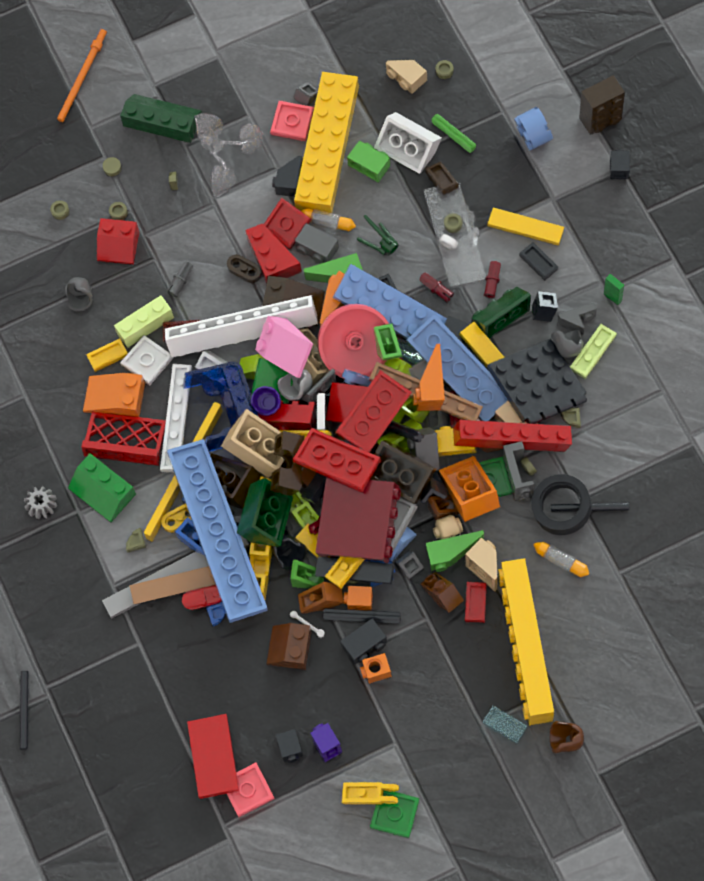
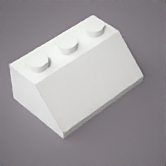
M395 112L386 117L374 149L385 152L390 158L420 174L436 153L442 137Z

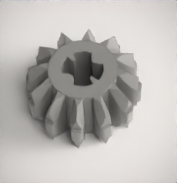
M42 486L40 491H38L34 487V492H28L29 497L24 498L26 503L24 507L26 511H29L28 514L31 517L35 515L36 519H40L41 515H43L47 519V513L53 514L52 508L57 507L56 502H54L57 498L55 495H52L51 489L46 490Z

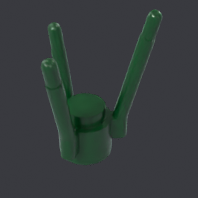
M364 215V219L382 237L379 243L381 248L360 237L357 240L379 251L382 255L386 253L388 255L393 254L399 246L397 241L381 222L379 226L383 232L367 215Z

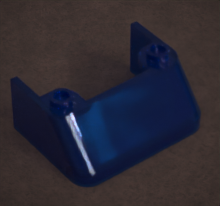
M237 362L223 363L185 372L183 389L202 385L207 395H221L231 427L224 428L219 434L206 437L205 444L208 452L223 448L221 445L229 430L246 409L258 416V413L251 405L252 395L242 366Z

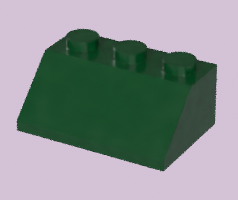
M515 287L512 290L509 289L498 300H492L485 309L476 311L471 318V323L475 322L490 339L530 311L531 295L519 287Z
M263 478L250 484L237 534L251 543L279 547L282 543L293 496L270 491L271 481Z

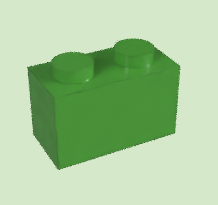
M358 141L347 156L348 166L378 183L390 168V157L383 151L375 150L369 143Z

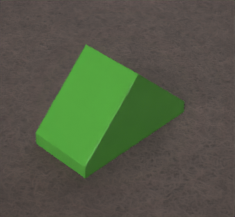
M393 324L374 327L378 356L382 360L402 357Z
M293 560L290 578L292 587L310 589L324 582V578L315 576L316 567Z

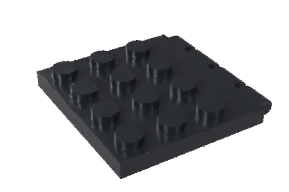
M551 338L492 362L487 366V369L523 423L537 424L542 419L546 420L558 413L572 409L573 406L576 407L587 402L586 390L564 357L560 355Z

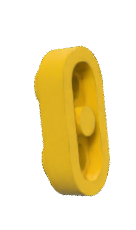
M186 504L175 508L162 517L161 523L165 531L173 533L187 518L186 514L189 512ZM174 521L175 524L173 526H169V522Z

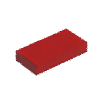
M467 582L465 622L485 623L486 583Z

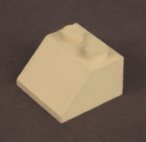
M481 538L465 554L466 567L495 592L497 590L496 547L489 540L485 541Z

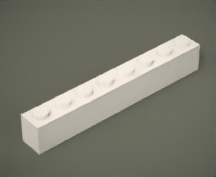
M310 295L165 329V340L171 357L183 356L211 348H219L228 344L257 339L261 336L263 325L268 316L287 318L297 329L310 327L318 324L317 312Z

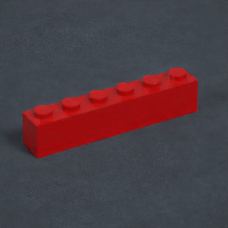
M459 420L453 427L454 446L503 449L505 445L522 441L524 450L565 452L572 445L571 426Z

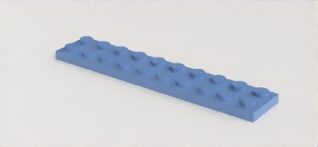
M204 439L167 450L170 463L229 623L267 611V605L241 536L237 534L238 528Z

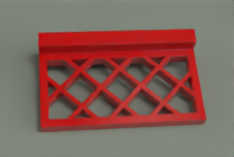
M92 411L86 437L81 446L83 455L87 457L89 454H92L95 458L158 466L166 420ZM95 418L104 419L106 421L99 427H97L94 423ZM116 421H122L124 423V425L118 429H115L112 424ZM140 423L143 427L134 432L130 426ZM154 425L161 426L160 430L154 434L149 429ZM109 426L113 432L104 436L101 430ZM128 428L132 434L123 439L119 433ZM147 431L150 437L142 441L138 435ZM96 433L102 438L97 442L90 441L91 436ZM115 435L121 440L116 444H110L108 441ZM135 437L139 443L135 446H129L126 442ZM154 440L157 444L156 449L147 448L145 444Z

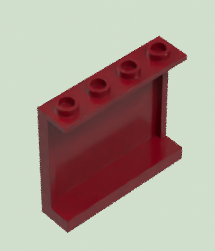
M326 477L315 553L320 557L338 556L379 560L388 563L393 553L391 541L395 537L394 520L398 517L396 505L397 500L401 496L399 486L395 482L369 480L364 491L360 492Z

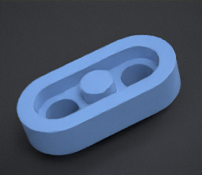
M344 369L342 377L345 378L344 382L350 385L357 383L359 384L358 386L368 387L372 382L369 381V376L348 369Z

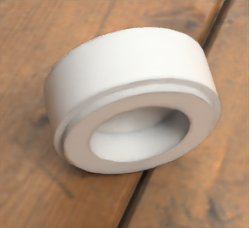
M443 234L439 239L440 243L450 250H455L458 246V242L446 234Z

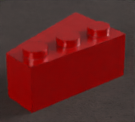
M263 223L245 230L247 240L266 284L268 276L289 278L302 272L300 262Z
M281 400V406L276 413L269 416L257 413L256 416L277 430H310L315 428L317 411L315 402H309V405H299V401H293L292 404H283Z

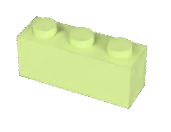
M160 295L115 324L114 327L117 335L125 346L129 348L144 335H149L172 320L174 316L171 308Z

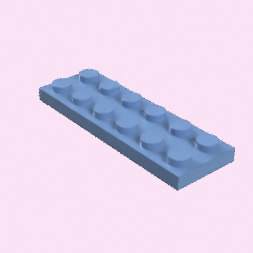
M352 264L348 266L333 296L334 299L344 305L363 304L376 309L386 318L389 324H393L395 333L406 340L434 314L444 324L447 320L444 316Z
M435 314L406 340L427 363L436 344H440L443 380L459 397L483 406L479 415L482 421H489L495 415V411L508 401L491 373Z

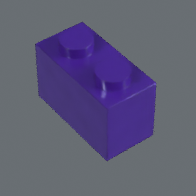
M322 723L313 728V732L310 734L324 762L342 753L340 742L328 723L325 725Z

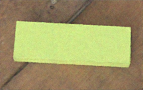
M600 324L570 366L572 371L586 379L615 339L617 333Z

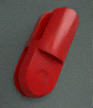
M216 585L190 590L182 597L183 605L190 610L221 602Z

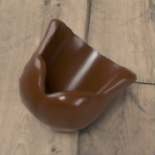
M553 722L550 728V745L553 753L573 752L583 746L584 733L580 726L574 723ZM570 735V742L566 743V737Z

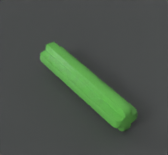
M436 114L431 119L435 126L469 153L475 150L476 144L442 116Z

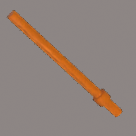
M101 29L96 40H93L90 46L91 50L57 117L58 121L64 122L97 52H100L103 46L102 42L107 34L106 30Z

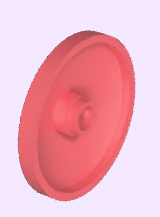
M349 304L336 309L324 320L318 333L317 346L321 360L329 370L334 369L335 374L343 378L344 369L370 377L376 362L385 364L387 361L382 360L377 354L374 327L389 324L388 321L376 309L363 304Z

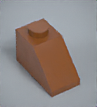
M322 582L298 594L300 611L303 614L321 611L324 608H334L344 603L342 589L329 582Z

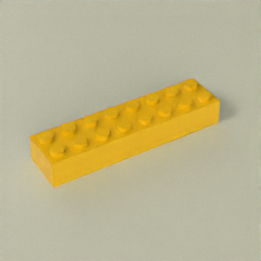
M322 72L294 199L295 207L300 211L309 208L314 209V213L332 215L359 89L357 76Z
M524 558L501 562V569H498V580L500 587H504L502 588L501 595L503 606L507 605L505 607L506 623L511 624L508 633L510 643H514L512 645L513 661L518 662L515 671L517 681H521L519 684L521 701L525 700V703H523L524 720H528L529 725L553 722L554 708L526 561Z

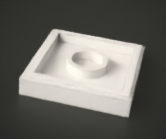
M144 335L120 364L131 373L142 375L145 383L150 386L172 361L173 357H171L169 352Z
M318 393L317 430H326L325 393Z

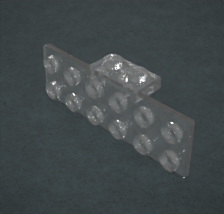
M459 182L458 189L442 195L437 187L424 189L426 203L450 288L484 281L486 277L477 246V238H480L478 227L474 228L475 216L473 211H470L468 205L465 204ZM452 213L458 214L462 218V228L456 233H450L444 227L445 217ZM443 234L452 237L458 242L455 250H450L440 243L439 239Z

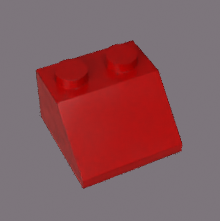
M100 218L97 233V261L134 265L140 232L137 222Z

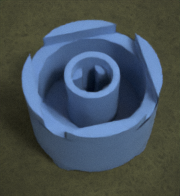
M534 107L514 118L517 124L516 128L520 136H524L525 144L529 151L553 139L551 130H548L547 122L539 108Z

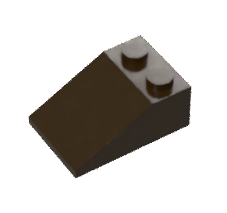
M268 276L262 306L311 295L318 324L313 326H319L325 291L288 278Z
M211 453L210 457L228 504L243 509L250 484L259 481L262 475L251 465Z

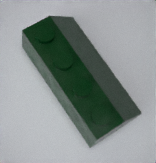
M133 94L125 101L120 118L124 127L191 143L201 118L202 110Z

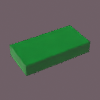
M609 274L605 278L604 295L616 305H619L623 298L624 284L612 274Z

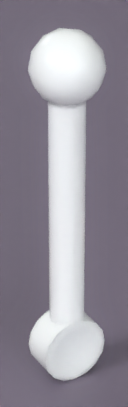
M296 611L290 613L291 618H296L304 625H310L319 638L324 637L325 633L322 629L318 630L298 616Z

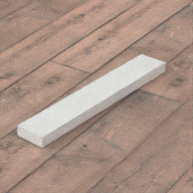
M173 364L160 466L161 472L174 473L167 450L182 446L184 442L192 365Z

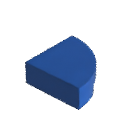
M220 602L207 607L212 626L214 627L226 615L224 606Z

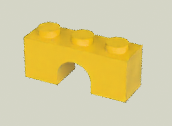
M251 543L249 551L250 563L264 600H266L272 546Z

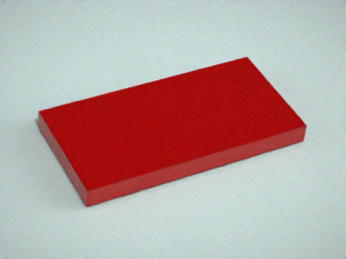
M380 370L335 433L353 446L370 452L412 392Z
M314 428L310 429L293 458L294 463L360 492L364 491L381 461L380 457Z
M227 714L188 721L199 799L239 791Z

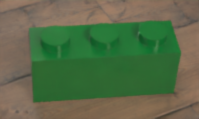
M89 454L77 467L68 486L72 493L109 522H112L136 495L133 486L92 454Z

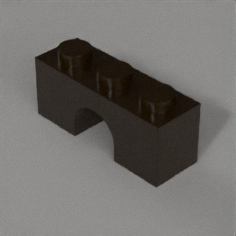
M283 431L275 436L274 455L281 456L286 461L287 468L280 467L272 472L270 491L292 496L302 488L301 472L304 467L294 463L293 458L303 443L305 436Z

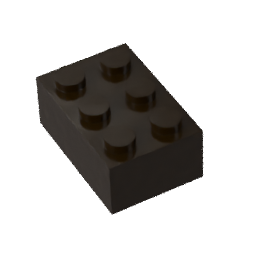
M614 75L581 91L579 119L590 135L600 133L605 127L615 125L622 119L625 91Z
M387 440L381 441L374 454L380 457L381 461L371 480L395 482L401 490V497L413 504L418 503L437 468Z

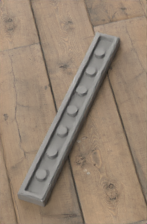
M241 536L245 549L250 547L248 541ZM194 552L134 584L207 567L208 563L204 555ZM130 587L102 600L111 619L139 605L133 603Z

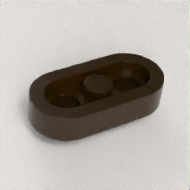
M235 254L227 260L228 270L249 283H255L261 278L262 273L259 265L245 257ZM236 264L240 265L238 268L234 267Z

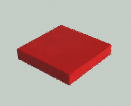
M281 198L265 221L264 226L282 244L292 249L295 239L305 224H309L312 219Z

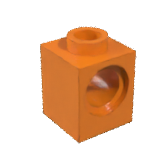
M348 586V592H344V604H347L348 609L372 611V587Z
M385 653L362 660L363 667H360L363 679L367 678L368 683L392 677ZM374 665L380 667V670L376 673L370 671V668Z

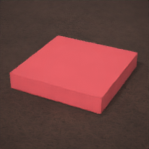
M279 101L270 134L306 141L314 107Z
M257 763L236 772L239 791L227 793L238 817L275 799Z

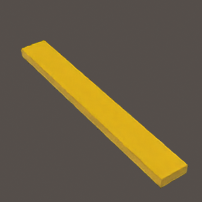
M213 403L193 442L204 439L206 444L223 412L221 404ZM175 475L144 531L146 539L153 542L162 525V517L170 511L180 492Z

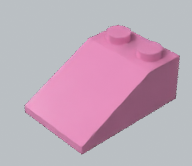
M268 316L255 350L264 359L300 378L313 343L287 318Z

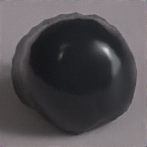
M287 534L283 535L281 546L271 547L274 556L285 570L292 569L293 560L302 562L307 554V547ZM291 548V552L288 556L283 555Z

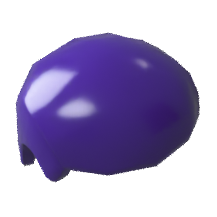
M262 386L253 392L251 405L257 413L269 416L276 413L280 408L281 397L274 388Z

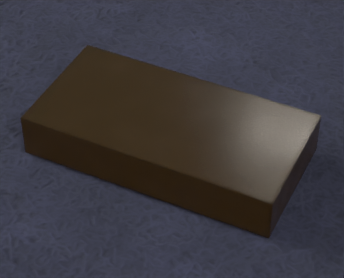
M441 161L425 168V173L442 195L459 188L458 182Z

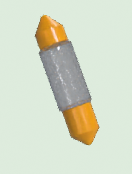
M306 208L301 210L312 219L310 221L312 224L348 232L356 227L350 218L317 209Z
M544 541L533 544L537 554L549 562L579 577L589 575L587 565L557 547L549 545Z

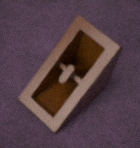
M447 495L446 499L439 496L428 498V508L435 522L442 517L459 514L450 495Z

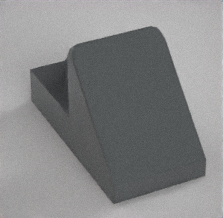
M594 302L558 314V324L571 331L580 330V334L584 335L582 321L587 322L596 317L597 308Z

